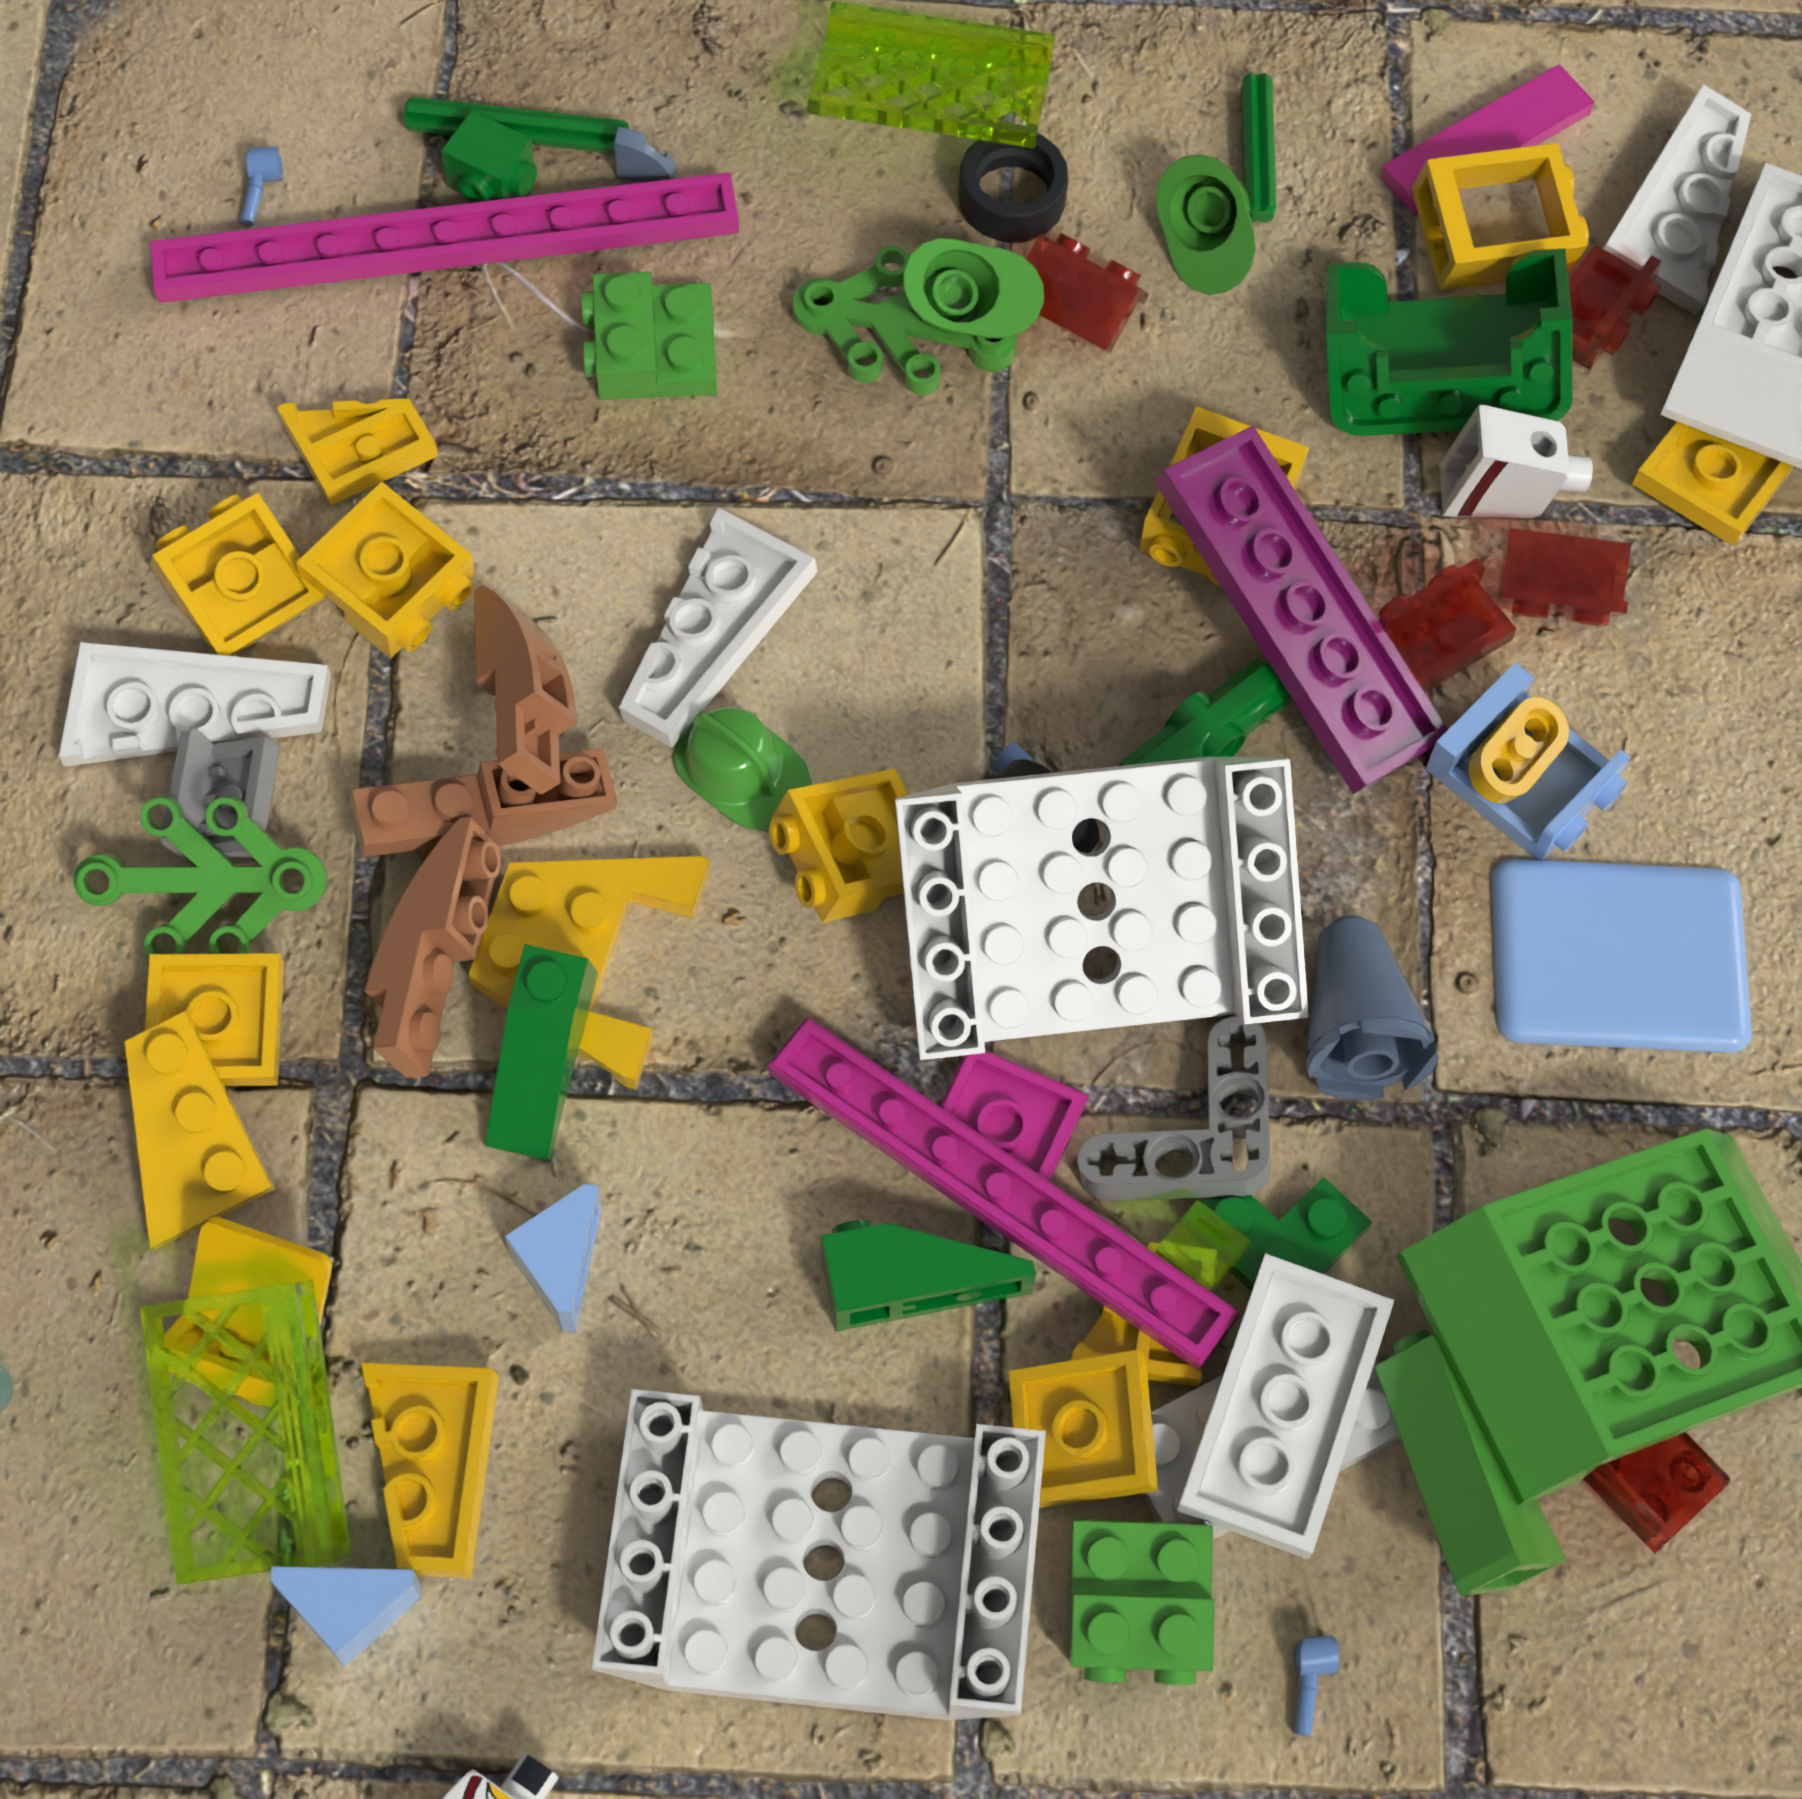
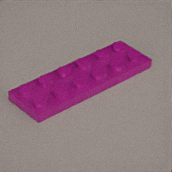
M1254 425L1164 469L1154 479L1157 487L1353 795L1434 748L1436 741L1448 730Z

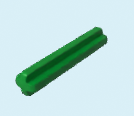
M1250 72L1242 78V86L1240 88L1243 187L1249 197L1251 222L1261 221L1267 223L1273 220L1277 208L1273 83L1271 77L1266 73L1257 75Z

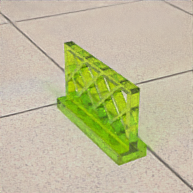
M832 1L828 14L827 34L808 98L807 114L1035 148L1045 96L1047 95L1050 82L1055 35ZM877 73L886 82L870 88L861 79ZM934 82L942 91L926 96L918 87ZM843 86L854 94L847 98L824 95ZM989 90L999 98L983 105L974 96ZM901 94L910 104L903 107L887 104L885 100ZM957 103L966 113L961 115L948 114L941 109ZM1014 112L1027 125L1002 122L998 117Z
M313 1279L140 1306L177 1585L271 1571L272 1566L316 1567L330 1565L352 1555ZM262 1302L266 1332L251 1351L223 1328L240 1305ZM223 1308L214 1322L200 1312ZM184 1314L206 1331L185 1361L165 1346L162 1317ZM215 1339L244 1360V1363L224 1390L194 1369ZM268 1348L271 1365L261 1358ZM168 1365L177 1371L171 1381ZM253 1368L274 1383L276 1401L262 1420L232 1398ZM186 1379L215 1400V1403L195 1430L174 1414L172 1398ZM224 1408L254 1430L233 1460L204 1438ZM277 1417L279 1418L281 1435L271 1428ZM177 1434L186 1440L181 1450H179ZM262 1438L274 1445L284 1455L286 1471L272 1490L242 1468ZM195 1448L225 1470L205 1499H202L184 1485L182 1466ZM233 1478L264 1500L243 1530L213 1507ZM287 1486L290 1504L280 1497ZM187 1504L196 1510L190 1520ZM272 1507L293 1523L297 1551L273 1554L251 1537ZM204 1518H206L235 1541L219 1563L195 1566L191 1536ZM243 1547L255 1556L253 1558L234 1560Z

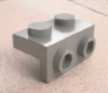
M195 730L182 731L179 736L176 758L173 762L169 797L178 801L183 809V816L233 864L256 861L232 835L220 836L212 832L206 823L205 814L208 806L214 800L223 796H234L244 802L248 810V816L266 833L280 747L267 736L213 744ZM221 804L216 812L218 822L224 827H234L238 821V814L235 808L228 804ZM168 807L163 818L162 828H168L173 820L172 812ZM165 836L161 837L162 844L192 866H196Z

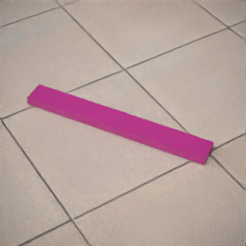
M806 1017L768 1064V1071L771 1076L1199 1372L1237 1321L1239 1311L809 1017Z

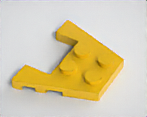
M682 856L509 862L488 920L487 929L483 933L477 960L473 961L468 974L471 986L508 1009L524 944L589 958L597 970L598 976L577 1055L587 1062L591 1059L612 1073L616 1081L627 1088L636 1090L654 1038L653 1028L592 1012L629 904L633 902L694 919L710 871V858Z

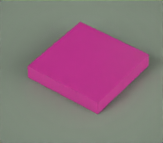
M985 1050V1053L964 1055L940 1107L1051 1183L1087 1105L1089 1095Z

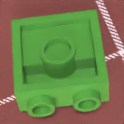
M652 272L593 274V291L582 292V314L584 327H595V341H583L585 376L597 377L599 400L717 395L711 283L653 285Z
M1071 1519L1068 1661L1071 1667H1084V1680L1104 1683L1125 1682L1126 1669L1154 1670V1682L1171 1685L1196 1684L1197 1671L1213 1672L1215 1599L1211 1596L1213 1525L1211 1523Z

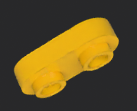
M1531 697L1506 713L1473 752L1469 760L1468 773L1470 781L1483 798L1493 803H1508L1526 793L1535 784L1568 742L1569 726L1562 710L1546 698ZM1524 728L1531 732L1533 739L1526 735ZM1493 768L1499 773L1500 779L1494 773Z

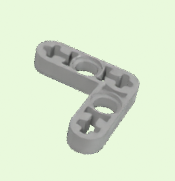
M1237 1016L1221 1020L1210 1031L1208 1037L1209 1129L1104 1133L1095 1135L1087 1140L1080 1148L1077 1158L1082 1186L1087 1193L1099 1200L1123 1201L1242 1197L1252 1195L1261 1190L1268 1182L1271 1172L1268 1054L1266 1037L1262 1027L1258 1023L1244 1025ZM1242 1041L1245 1044V1072H1232L1230 1052L1232 1042ZM1242 1093L1253 1097L1257 1102V1107L1247 1116L1233 1117L1221 1109V1104L1230 1095ZM1233 1138H1246L1248 1158L1246 1171L1238 1172L1233 1170ZM1169 1153H1182L1192 1160L1191 1168L1181 1176L1168 1177L1159 1173L1156 1169V1163L1159 1159ZM1136 1156H1143L1146 1176H1137ZM1115 1158L1117 1165L1114 1167L1113 1175L1102 1176L1100 1168H1102L1103 1159Z

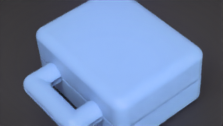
M1507 859L1495 866L1491 874L1496 1021L1500 1033L1506 1039L1515 1043L1727 1053L1739 1052L1747 1047L1751 1040L1752 1028L1742 893L1740 882L1733 873L1721 868Z

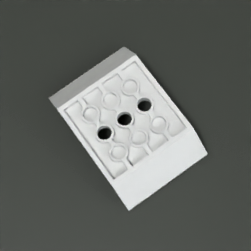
M1765 162L1660 415L1802 469V175ZM1772 267H1786L1793 271L1797 278L1788 279L1781 277Z
M1191 758L952 783L895 798L920 1060L985 1053L984 1042L1224 1015H1235L1244 1025L1309 1018L1289 758ZM1084 819H1099L1104 823L1107 831L1104 844L1097 851L1091 853L1076 850L1072 842V833L1076 825ZM1094 882L1108 885L1112 893V901L1104 913L1097 916H1086L1079 911L1077 904L1078 895L1086 885ZM1098 946L1112 948L1117 955V965L1113 973L1103 979H1092L1086 976L1083 971V960L1086 954Z
M631 1389L592 1663L593 1670L668 1691L930 1719L961 1720L1021 1715L1046 1431L976 1424L975 1438L703 1411L700 1396ZM825 1479H839L849 1486L852 1497L845 1508L836 1512H826L814 1504L812 1500L813 1490ZM819 1546H829L840 1552L844 1559V1566L839 1575L827 1581L816 1580L809 1576L804 1569V1561L811 1550ZM819 1614L830 1619L835 1625L837 1632L831 1645L823 1650L812 1651L804 1648L797 1641L796 1629L804 1618Z

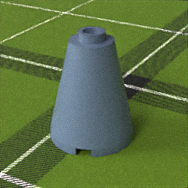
M1348 915L1337 918L1322 930L1317 942L1306 1052V1067L1309 1078L1313 1076L1316 1079L1317 1089L1325 1095L1344 1100L1384 1098L1383 1087L1403 1081L1404 1091L1413 1088L1427 1078L1437 1064L1439 1058L1435 1037L1380 927L1375 922L1360 916Z

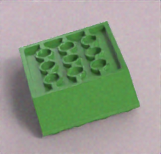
M1706 1128L1485 1204L1402 1250L1396 1256L1519 1505L1576 1484L1599 1465L1786 1393L1797 1390L1802 1397V1263L1734 1138L1730 1135ZM1609 1218H1618L1628 1223L1635 1233L1636 1244L1630 1246L1616 1240L1608 1227ZM1641 1278L1654 1280L1664 1288L1668 1297L1667 1306L1654 1305L1644 1297L1640 1288ZM1673 1340H1684L1696 1349L1700 1357L1699 1369L1688 1368L1678 1361L1673 1352Z

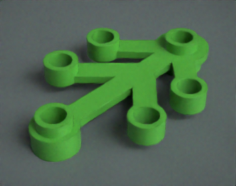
M888 246L881 249L876 254L874 266L840 283L830 279H813L802 284L794 294L793 314L798 323L811 334L818 336L828 335L847 361L849 375L858 382L868 383L879 378L883 370V353L876 344L861 341L850 324L871 328L905 374L907 388L918 395L930 394L938 388L941 366L932 355L920 354L908 336L969 349L968 353L972 363L979 369L988 372H997L1007 368L1015 357L1016 335L1009 338H998L1000 339L998 342H990L983 337L973 335L944 334L930 327L927 322L920 318L910 307L904 291L879 304L859 301L883 286L897 287L903 284V271L909 255L905 250L896 246ZM888 263H895L901 268L888 270L883 266ZM816 302H827V303H830V304L825 305V306H819V305H816V304H814V303H816ZM861 358H869L875 363L870 366H861L856 361ZM918 370H926L932 376L923 379L916 377L913 373Z
M159 796L149 800L142 807L140 821L143 828L151 835L165 836L196 866L127 867L124 861L117 855L100 852L82 860L76 867L73 875V884L78 896L86 903L94 906L109 905L120 899L125 893H197L168 924L159 925L147 934L144 940V950L148 958L150 954H161L155 946V939L159 933H167L174 938L176 942L174 954H184L187 948V941L234 893H262L235 924L231 923L221 926L211 935L209 940L211 954H226L220 948V937L223 933H233L241 941V950L238 954H248L251 949V941L283 909L294 912L308 909L321 899L327 887L326 868L315 853L302 847L282 849L248 816V810L244 802L234 796H223L214 800L206 810V823L210 830L217 835H232L261 866H235L183 816V809L178 801L169 796ZM162 804L171 810L173 820L168 828L159 827L153 822L151 813L155 805ZM221 804L231 805L237 811L238 821L234 827H224L218 822L216 812ZM294 868L303 874L305 883L302 890L291 891L284 886L282 876L286 869ZM93 869L102 870L107 874L109 887L105 892H97L89 885L88 876Z

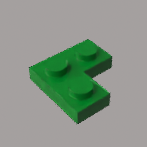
M1323 1177L1280 1220L1273 1216L1252 1195L1207 1198L1185 1220L1183 1229L1206 1250L1217 1251L1216 1260L1252 1292L1265 1254L1325 1274L1369 1230L1372 1221Z

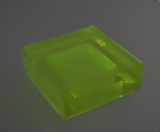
M1197 1200L1156 1248L1155 1254L1210 1292H1213L1249 1249L1251 1240Z

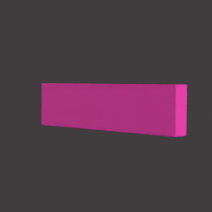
M1558 64L1385 163L1382 167L1380 178L1411 213L1416 216L1418 211L1412 186L1427 159L1537 146L1590 115L1595 101Z

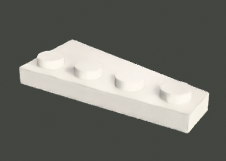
M1704 84L1691 101L1598 255L1694 316H1697L1706 304L1709 291L1707 282L1710 270L1716 263L1720 246L1717 244L1722 222L1727 217L1731 198L1728 196L1732 179L1738 172L1751 118V113Z
M719 507L710 522L711 533L704 547L697 548L688 566L690 575L679 598L673 597L664 615L666 624L657 642L650 643L619 706L623 721L671 748L694 722V717L706 708L818 572L814 557Z
M80 642L58 758L63 766L66 767L177 752L180 733L187 730L197 731L213 744L261 736L273 739L322 732L331 673L328 665Z

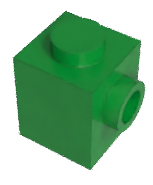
M471 110L441 150L447 186L460 192L471 203L525 197L532 189L537 177V166L534 164L531 138Z

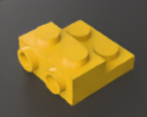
M382 481L296 562L298 574L344 611L345 622L390 659L402 647L408 652L418 649L432 631L433 625L429 621L444 606L450 611L460 608L470 597L475 586L474 582L471 581L474 578L473 555Z
M258 492L242 501L238 494L232 495L207 512L211 519L207 523L191 532L186 525L180 526L160 538L154 544L158 552L152 555L150 566L182 614L189 616L214 655L234 656L324 601L326 597L298 574L296 562L301 556Z
M895 768L790 789L786 792L771 816L772 820L769 826L771 843L779 854H789L797 870L795 877L797 897L804 907H815L822 923L876 911L884 898L903 894L895 798L906 796L908 793Z

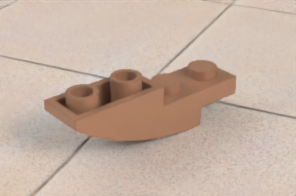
M481 585L474 590L476 681L490 695L496 696L497 764L509 776L518 778L542 795L560 784L558 735L577 724L575 697L570 676L561 654L541 627L491 589Z
M604 748L559 753L560 784L542 795L518 778L509 776L497 764V760L480 762L476 775L352 789L349 802L361 856L369 857L420 850L421 859L425 861L442 837L462 817H472L498 846H504L549 834L616 808L617 799Z
M462 817L457 820L437 843L411 880L384 931L364 990L382 1007L373 1048L405 1078L426 1077L429 1075L433 1053L440 1041V1022L447 992L453 984L454 962L477 960L482 934L488 926V907L493 884L501 868V848L472 817Z

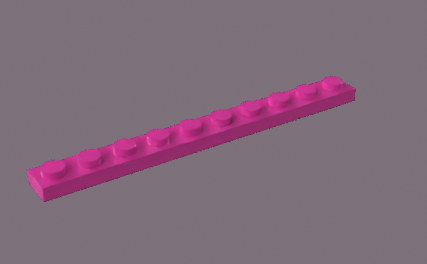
M731 172L154 240L150 241L154 291L158 303L737 234L739 233V219Z

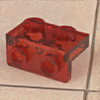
M1063 233L1059 234L1056 242L1039 234L1026 258L1036 268L1043 283L1044 303L1039 315L1111 353L1137 303L1139 302L1144 305L1149 296L1147 292L1136 286L1141 275L1111 259L1105 269L1087 260L1086 258L1091 249Z
M1594 245L1568 279L1572 310V360L1590 371L1604 352L1613 356L1618 351L1632 326L1627 323L1634 312L1643 317L1660 292L1661 285L1654 282L1662 263L1660 259L1651 255L1641 270H1638L1601 247Z
M1509 528L1506 532L1497 602L1513 604L1511 614L1517 616L1548 618L1549 609L1573 612L1572 622L1609 626L1610 617L1617 618L1626 615L1629 602L1624 601L1631 543Z
M1478 558L1460 568L1456 564L1445 567L1429 581L1426 588L1412 596H1409L1408 593L1397 595L1386 603L1378 614L1380 624L1424 693L1512 641L1517 630L1481 586L1480 582L1486 567Z
M1686 1432L1599 1465L1583 1478L1654 1554L1731 1482L1730 1477Z

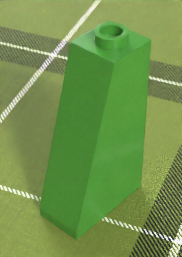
M1422 1330L1394 1343L1391 1346L1394 1356L1376 1365L1375 1369L1453 1582L1460 1596L1509 1591L1566 1562V1557L1537 1499L1521 1505L1518 1504L1436 1336L1430 1335L1428 1330Z

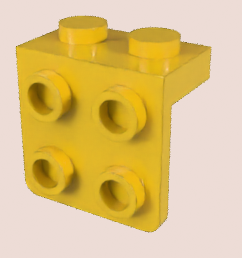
M220 1217L208 1219L201 1227L186 1310L156 1343L152 1366L177 1374L187 1382L203 1383L240 1396L250 1404L268 1406L280 1410L312 1370L332 1271L330 1258L322 1252Z

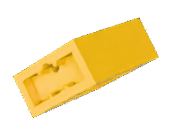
M1558 143L1427 159L1412 186V192L1439 291L1506 282L1507 270L1513 260L1523 253L1534 250L1565 248L1568 273L1572 270L1587 248L1589 231L1585 218L1582 215H1578L1573 197V172L1568 164H1564ZM1535 180L1551 238L1474 248L1458 190Z
M1196 406L1169 467L1251 426ZM1255 428L1296 491L1302 477L1309 447ZM1158 490L1144 521L1139 551L1151 555L1154 560L1165 566H1180L1207 576L1210 581L1220 586L1184 527L1169 521L1173 510L1161 491Z

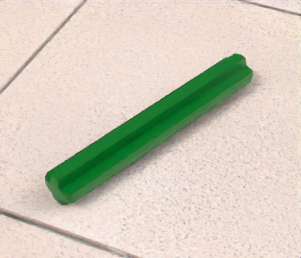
M420 97L408 98L403 113L405 128L413 132L453 136L471 110L530 137L532 145L615 154L614 141L618 127L629 129V124L624 120Z

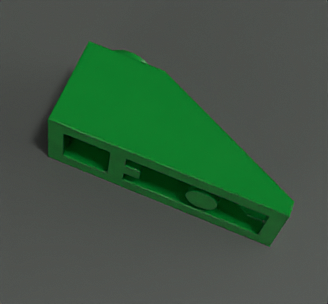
M524 944L507 1009L485 1140L486 1147L550 1162L598 972L589 958Z
M868 1220L844 1222L835 1226L832 1229V1233L821 1235V1259L836 1331L1029 1295L1033 1292L1036 1278L1034 1262L1024 1258L890 1223L871 1226V1222Z

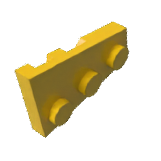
M183 1011L124 1041L149 1248L156 1251L201 1228L208 1219L222 1217L275 1190V1187L187 1012Z
M361 1363L364 1383L369 1389L374 1420H371L374 1441L380 1450L386 1485L383 1488L397 1569L414 1570L417 1576L472 1579L499 1375L493 1368Z

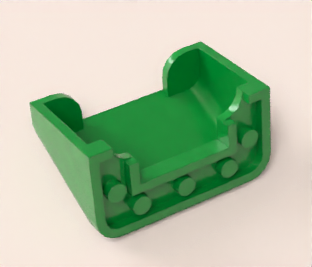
M1565 248L1534 250L1523 253L1515 258L1507 270L1506 294L1388 302V288L1385 276L1375 266L1361 262L1327 264L1326 343L1330 412L1335 425L1341 431L1355 436L1462 431L1478 405L1496 407L1553 421L1562 419L1570 410L1573 399L1572 310Z

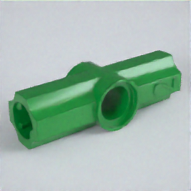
M1255 658L1208 695L1204 691H1199L1188 697L1173 711L1167 719L1164 729L1144 742L1130 755L1126 756L1119 763V766L1201 757H1234L1244 745L1247 736L1266 723L1277 712L1284 709L1290 703L1291 696L1269 661L1265 662Z

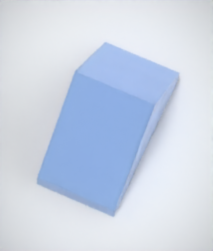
M583 1184L505 1236L511 1258L562 1331L576 1333L602 1210L598 1185Z
M273 1566L271 1569L270 1581L277 1591L344 1667L421 1597V1583L414 1570Z

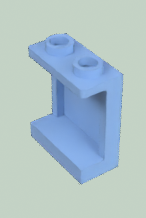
M1515 662L1436 741L1426 770L1536 860H1544L1556 847L1566 852L1574 845L1589 825L1584 818L1595 806L1604 812L1616 801L1628 784L1621 776L1631 757L1621 749L1609 761L1569 729V738L1564 749L1526 793L1504 804L1493 803L1483 798L1475 790L1469 778L1468 764L1470 757L1510 709L1531 698L1527 694L1535 677ZM1524 728L1526 735L1533 739L1531 732ZM1493 768L1494 773L1500 779L1499 773Z

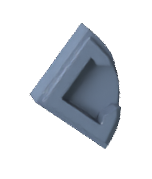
M618 127L614 141L617 178L637 182H652L676 178L677 167L667 151L662 155L645 143L646 135L638 131Z

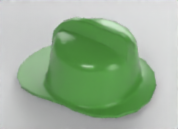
M1202 154L1184 156L1168 166L1159 180L1155 199L1158 217L1164 231L1171 260L1180 279L1192 290L1207 295L1226 293L1243 281L1252 267L1256 251L1254 229L1249 215L1250 203L1248 193L1241 181L1235 177L1232 170L1217 158Z
M938 238L923 243L909 256L903 271V290L910 307L930 327L944 334H967L983 338H1009L1024 332L1037 320L1044 303L1043 283L1036 268L1023 256L1002 248L969 243L958 239Z
M722 707L708 713L700 711L694 717V722L677 741L675 746L674 762L678 775L684 783L729 820L746 829L769 831L772 820L771 816L786 792L790 789L810 786L812 784L807 764L799 754L767 728L755 714L739 707Z

